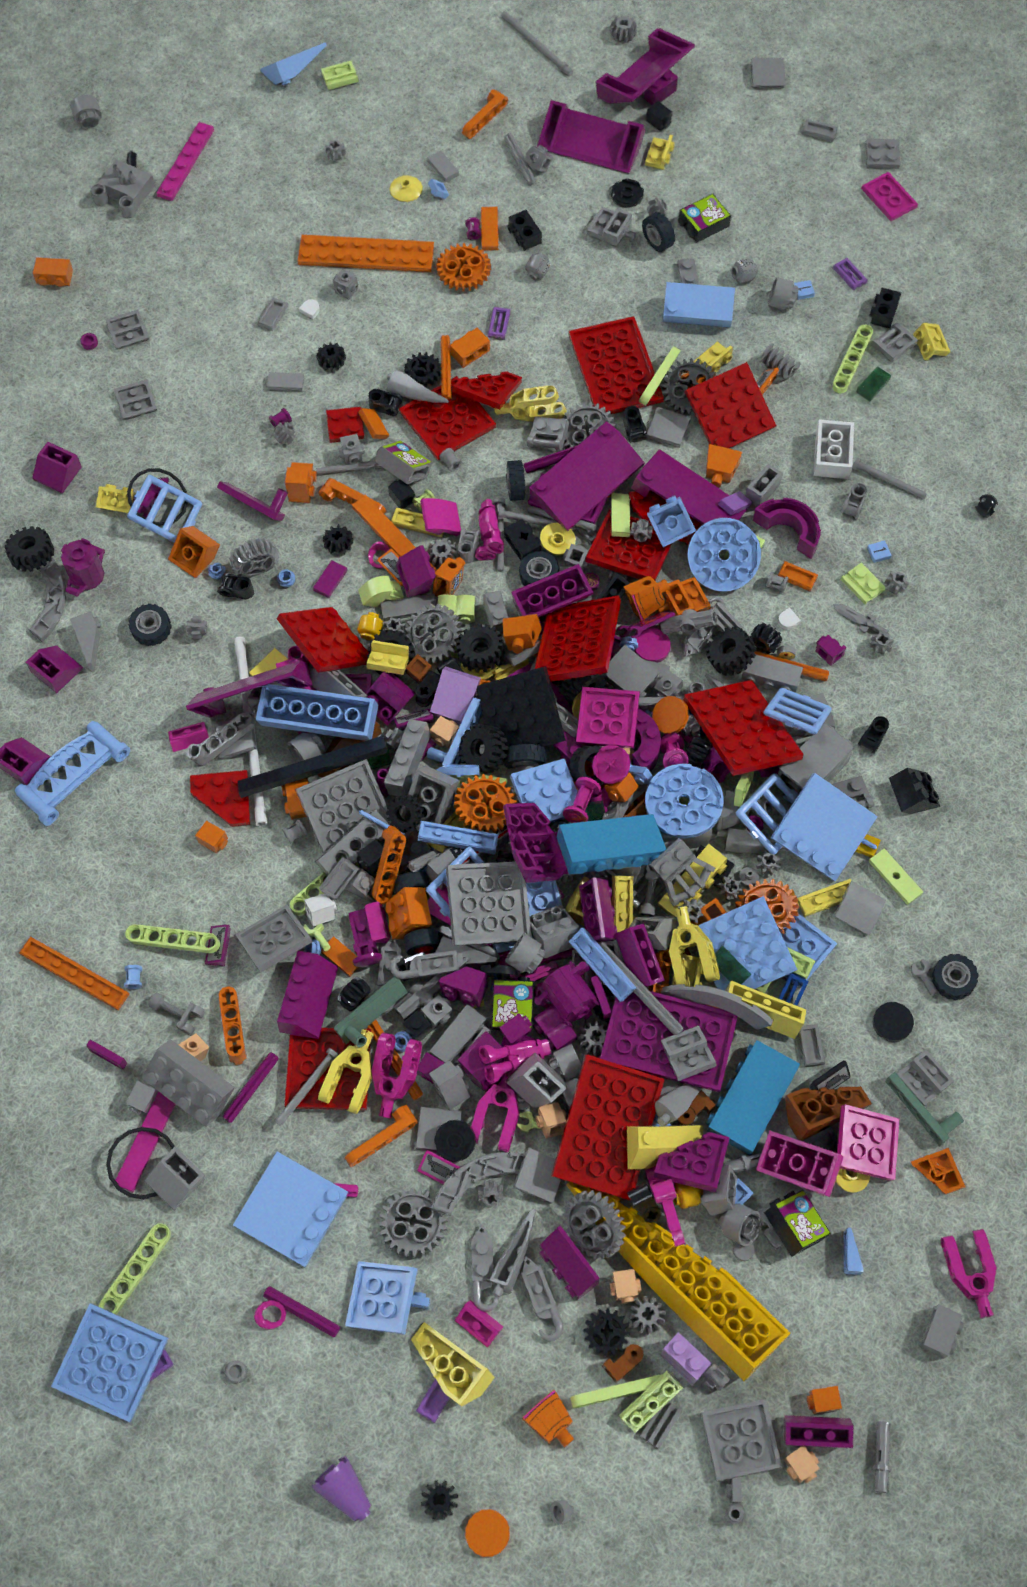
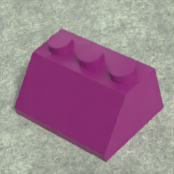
M592 878L579 886L585 929L596 942L616 940L615 933H618L613 919L615 911L611 905V887L608 885V880Z
M561 1225L557 1227L540 1244L539 1248L541 1251L539 1254L545 1263L549 1261L554 1267L552 1272L558 1280L563 1279L567 1286L564 1288L570 1297L573 1298L575 1296L579 1300L598 1285L600 1278Z

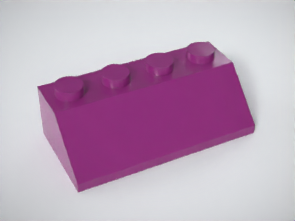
M579 564L511 592L513 602L520 616L537 614L538 617L593 595V591Z
M297 951L277 1019L280 1033L319 1039L338 972V966L318 954Z

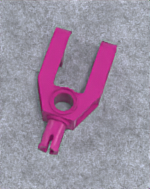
M382 1033L379 1036L371 1071L375 1093L382 1097L378 1116L385 1118L392 1117L394 1100L402 1099L415 1082L422 1051L421 1041L410 1039L407 1043L405 1054L402 1056L403 1064L400 1076L390 1077L389 1072L396 1038L393 1034Z
M516 1069L502 1074L500 1084H494L478 1101L471 1125L476 1135V1144H478L481 1129L485 1126L484 1118L487 1109L490 1108V1105H496L500 1108L508 1109L498 1150L506 1153L509 1152L519 1118V1108L516 1092L505 1080ZM506 1093L507 1100L504 1103H498V1094Z
M983 1229L972 1231L977 1247L975 1250L976 1255L979 1254L983 1271L971 1276L965 1274L954 1237L952 1235L941 1237V1246L944 1248L943 1253L953 1283L967 1299L973 1298L976 1301L980 1319L994 1316L988 1296L993 1292L997 1267L985 1231ZM973 1280L979 1281L982 1289H976L973 1286Z

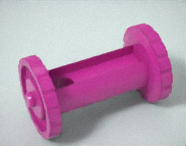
M679 733L664 734L661 737L660 750L664 753L663 765L665 768L676 764H688V755L683 750L684 740Z
M579 777L575 783L579 791L572 806L565 807L563 811L564 818L571 823L588 821V815L585 812L591 796L598 795L601 788L595 780L588 777Z

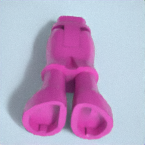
M487 499L481 504L479 509L478 523L483 546L475 550V557L478 560L495 559L496 553L500 554L504 551V543L498 528L496 508L492 505V500Z
M525 1040L514 1045H505L503 1048H494L490 1045L480 1046L479 1056L483 1063L488 1064L504 1058V1062L488 1065L484 1068L487 1082L489 1084L496 1083L502 1074L519 1068L534 1052L541 1059H544V1056L550 1055L551 1050L548 1040Z

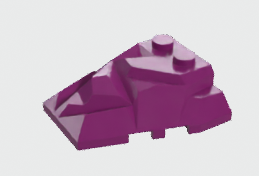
M535 803L505 804L503 809L513 857L526 883L556 881L563 874H569L557 840L558 831L554 833L548 826L550 820Z

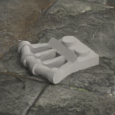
M680 838L650 864L665 883L669 900L673 906L679 905V902L684 899L693 898L696 895L695 892L706 886L705 883L711 871L714 872L715 867L696 858L695 854L692 853ZM692 862L704 867L700 877L689 866ZM684 869L695 882L690 887L679 875ZM673 879L678 882L684 892L675 895L672 884Z

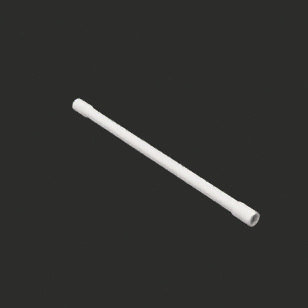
M236 637L234 639L235 653L238 662L239 679L242 680L249 677L246 643L244 637ZM249 690L241 693L243 712L250 713L254 718L247 700L251 693ZM257 741L256 749L248 752L251 777L260 774ZM263 792L253 794L256 825H267Z

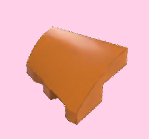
M949 1148L911 1161V1164L945 1194L966 1188Z

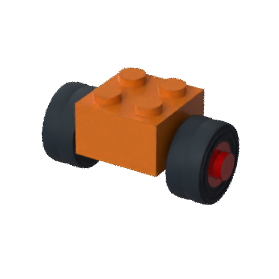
M408 872L399 875L395 880V895L386 902L385 907L392 939L404 940L406 953L410 956L425 952L426 955L436 952L440 944L439 932L436 929L428 928L432 925L426 896L428 894L426 888L430 884L428 876L424 872Z

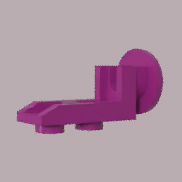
M365 908L348 913L355 942L353 948L358 956L353 960L354 966L368 967L379 963L382 960V954L378 953L376 942L371 939Z

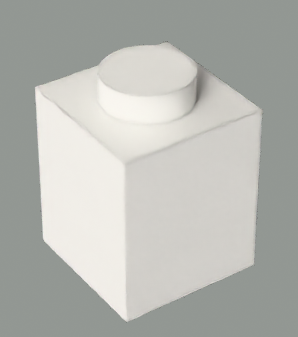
M325 893L304 900L306 915L312 926L335 919L334 911L337 910L335 901L333 899L330 900L329 896Z

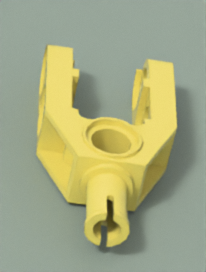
M550 385L523 389L511 395L509 403H505L500 410L494 408L496 415L510 413L514 419L534 422L535 416L561 419L565 416L564 413H567L565 405L561 402H556L559 398L558 392L554 386ZM549 392H554L553 396L546 397ZM537 394L535 399H529L531 395ZM556 408H562L560 412L554 413V410ZM545 409L544 414L538 415L540 410Z
M685 906L675 909L679 927L673 930L669 949L677 985L685 984V987H690L689 968L686 967L683 953L685 948L696 945L706 980L708 982L717 981L720 979V973L713 944L699 926L693 925L690 922L688 908ZM687 933L691 934V939L689 942H686L685 936Z
M362 1029L361 1034L366 1037V1044L363 1047L350 1045L332 1061L321 1087L318 1100L325 1103L331 1101L342 1072L347 1067L355 1072H361L360 1081L357 1088L353 1090V1098L347 1110L358 1114L372 1081L371 1056L367 1051L374 1036L372 1032L368 1031L367 1033V1030ZM356 1056L362 1058L359 1064L351 1063V1060Z

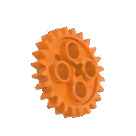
M457 243L456 248L451 245L450 250L444 249L445 254L440 253V258L437 259L438 263L436 264L437 275L444 285L449 284V289L454 286L455 291L459 288L462 289V292H464L465 288L471 291V287L477 289V284L483 286V281H487V276H490L491 264L488 254H484V249L479 250L478 246L472 248V243L469 246H466L465 243H463V246H460Z
M482 774L481 779L475 775L474 781L467 778V784L462 782L461 788H457V794L454 796L455 802L453 807L456 808L455 815H460L459 821L465 820L464 827L470 824L471 830L478 828V831L483 829L485 832H489V829H491L494 833H496L497 827L503 830L504 825L507 826L503 806L505 804L517 803V800H513L515 793H510L512 787L505 788L507 782L499 783L500 777L493 780L492 775L488 779L484 774ZM491 791V792H493V793H495V794H494V795H490V794H488L487 792ZM470 796H473V797H476L477 799H476V800H472V799H470L469 797H470ZM494 808H499L501 812L495 811ZM476 813H481L483 816L479 817Z
M764 879L763 884H760L757 880L756 886L749 884L750 890L743 889L745 895H738L740 901L735 902L737 908L764 896L782 934H785L783 928L791 929L789 922L795 923L794 916L799 915L797 911L799 909L797 896L793 889L790 890L788 884L783 886L782 881L776 884L774 879L770 883Z

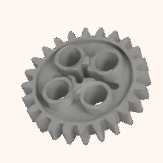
M583 402L581 408L576 404V410L570 408V414L564 413L565 420L569 421L564 441L565 449L579 445L581 442H577V438H584V440L587 438L585 416L588 417L590 435L606 421L616 428V424L613 423L614 417H610V411L605 413V407L599 409V404L593 407L592 402H590L589 406H586L585 402ZM593 419H599L596 423L591 422ZM577 421L582 422V423H581L580 425H578V426H577V425H574V423L577 422Z
M431 603L429 609L423 605V611L417 609L418 615L411 614L413 621H407L410 627L405 628L409 632L406 636L414 645V652L429 664L432 661L438 664V659L444 662L445 656L451 657V651L457 653L454 648L457 646L456 641L457 639L459 640V633L463 632L461 628H458L462 625L460 621H457L459 616L454 615V611L448 610L447 606L444 605L442 607L438 603L436 607ZM439 617V622L434 625L435 618ZM424 628V633L419 636L420 630ZM445 632H449L448 637L443 639ZM434 643L433 649L429 650V645Z
M412 1187L408 1194L404 1189H402V1196L394 1193L396 1200L393 1201L388 1198L390 1206H383L382 1208L386 1214H380V1218L385 1220L379 1223L380 1227L385 1228L380 1232L381 1236L388 1235L384 1242H392L389 1248L392 1250L397 1247L398 1255L405 1251V1257H408L410 1252H413L414 1258L417 1257V1252H421L425 1256V1249L432 1253L433 1244L438 1247L440 1246L437 1239H444V1235L440 1232L447 1231V1227L442 1224L448 1222L447 1218L441 1217L445 1215L444 1213L430 1209L435 1196L429 1198V1191L423 1195L421 1188L418 1189L417 1193H414ZM409 1206L411 1208L410 1213L407 1215L401 1214V1207ZM423 1210H430L432 1212L431 1216L427 1219H423L420 1214ZM395 1218H401L406 1221H412L413 1218H416L418 1223L431 1224L432 1227L429 1228L420 1224H414V1227H411L409 1222L395 1221ZM400 1226L407 1229L406 1233L402 1236L395 1234V1230ZM420 1230L427 1232V1237L423 1240L416 1238V1233Z
M585 1190L568 1200L569 1204L564 1207L566 1212L563 1213L567 1220L563 1224L568 1226L565 1232L571 1234L570 1239L575 1241L576 1247H580L581 1253L586 1251L588 1258L593 1255L595 1260L599 1257L603 1260L620 1250V1246L624 1244L622 1238L626 1236L621 1231L626 1226L620 1224L624 1218L618 1217L617 1214L620 1210L613 1209L614 1202L609 1204L607 1196L602 1199L601 1193L599 1192L595 1195L593 1190L588 1193ZM603 1217L606 1218V1220L600 1223L599 1225H596L595 1227L591 1228L585 1233L582 1232V1230L587 1226L595 1223Z

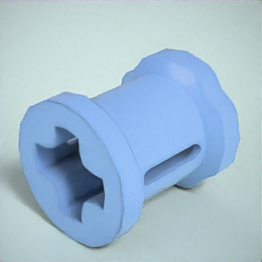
M125 966L126 982H124V988L140 989L142 987L140 982L142 966Z

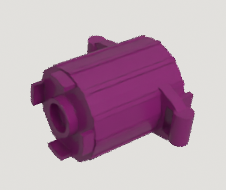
M83 538L69 544H64L61 549V560L69 577L65 592L78 597L84 590L96 588L103 581L105 572L102 561L105 549L94 546L90 541Z
M570 961L569 965L555 970L543 981L541 988L540 986L538 987L542 994L535 998V1003L541 1007H544L546 1003L551 1001L565 1023L570 1027L573 1026L572 1022L581 1018L587 1020L593 1015L591 1010L594 1006L600 1005L593 992L581 977L590 970V966L585 962H580L576 966Z

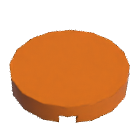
M667 696L655 705L652 719L657 724L659 731L665 734L680 732L686 726L689 719L688 706L683 700L675 696Z
M485 1509L475 1513L469 1519L466 1526V1540L469 1547L476 1554L483 1557H493L501 1553L508 1544L510 1528L507 1520L499 1512Z

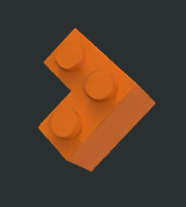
M292 462L291 467H287L285 486L289 502L310 503L311 497H314L315 487L313 482L317 480V471H314L313 464Z

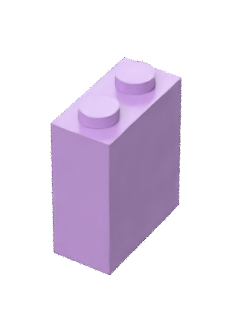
M444 667L430 712L434 713V716L438 718L440 716L448 717L457 724H461L473 697H476V688L480 684L481 678Z
M679 1332L660 1354L692 1386L711 1365V1362Z

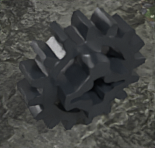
M418 352V356L412 354V359L407 358V363L404 364V373L419 384H424L427 387L428 383L434 385V380L439 381L441 363H439L438 358L434 359V354L428 356L427 352L424 355Z
M609 1308L606 1309V1313L598 1309L597 1316L593 1313L590 1314L592 1321H585L589 1328L583 1329V1333L588 1334L584 1341L591 1342L588 1348L590 1350L595 1347L596 1355L602 1351L604 1357L607 1356L608 1352L615 1356L616 1349L620 1352L623 1351L621 1344H628L624 1337L630 1336V1332L625 1331L629 1327V1323L623 1324L625 1316L617 1317V1310L611 1314ZM603 1319V1323L600 1326L593 1327L598 1320ZM611 1319L617 1322L620 1328H616L611 1323ZM606 1323H608L609 1331L613 1333L609 1334L607 1342L605 1341L604 1333H601V1331H604ZM593 1336L601 1340L602 1346L594 1340ZM614 1338H620L615 1345L610 1347V1342Z

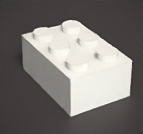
M818 421L815 437L813 476L849 479L853 464L854 422Z

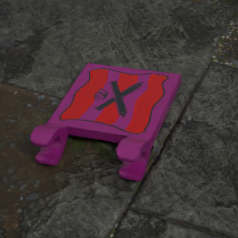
M656 613L630 626L620 625L617 627V630L622 628L625 630V633L620 635L622 638L627 637L632 630H635V634L630 637L637 638L643 630L675 616V613Z

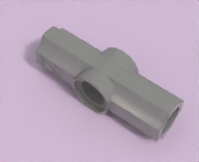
M687 609L682 612V615L673 616L660 622L664 634L679 631L685 634H693L697 628L717 625L718 618L715 609L701 612Z
M446 974L430 975L423 982H417L409 990V994L393 1007L396 1013L405 1021L419 1008H424L423 1004L430 997L435 998V995L441 990L439 980L446 976Z

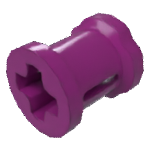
M476 217L468 218L465 221L468 230L466 236L469 240H477L481 237V231L479 230L480 220Z
M282 408L281 412L276 415L269 416V420L274 428L280 422L282 424L292 422V418L285 408Z

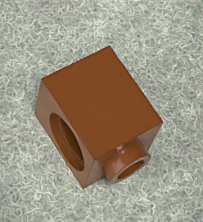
M418 654L406 666V674L418 684L432 670V665Z

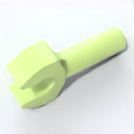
M304 924V929L311 938L315 937L322 949L328 951L330 945L321 934L324 930L323 924L316 925L312 930Z
M526 1111L519 1114L520 1118L529 1120L527 1125L517 1124V1128L523 1133H529L533 1128L541 1129L537 1127L532 1112Z

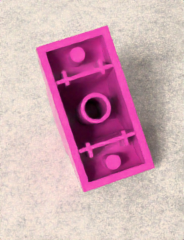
M769 1131L756 1171L813 1193L830 1197L844 1156Z

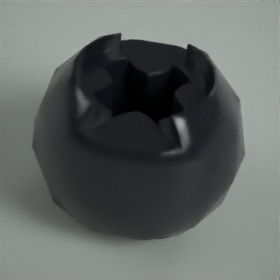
M984 494L979 498L980 502L975 508L981 516L988 517L995 512L994 508L996 504L998 505V501L993 495Z

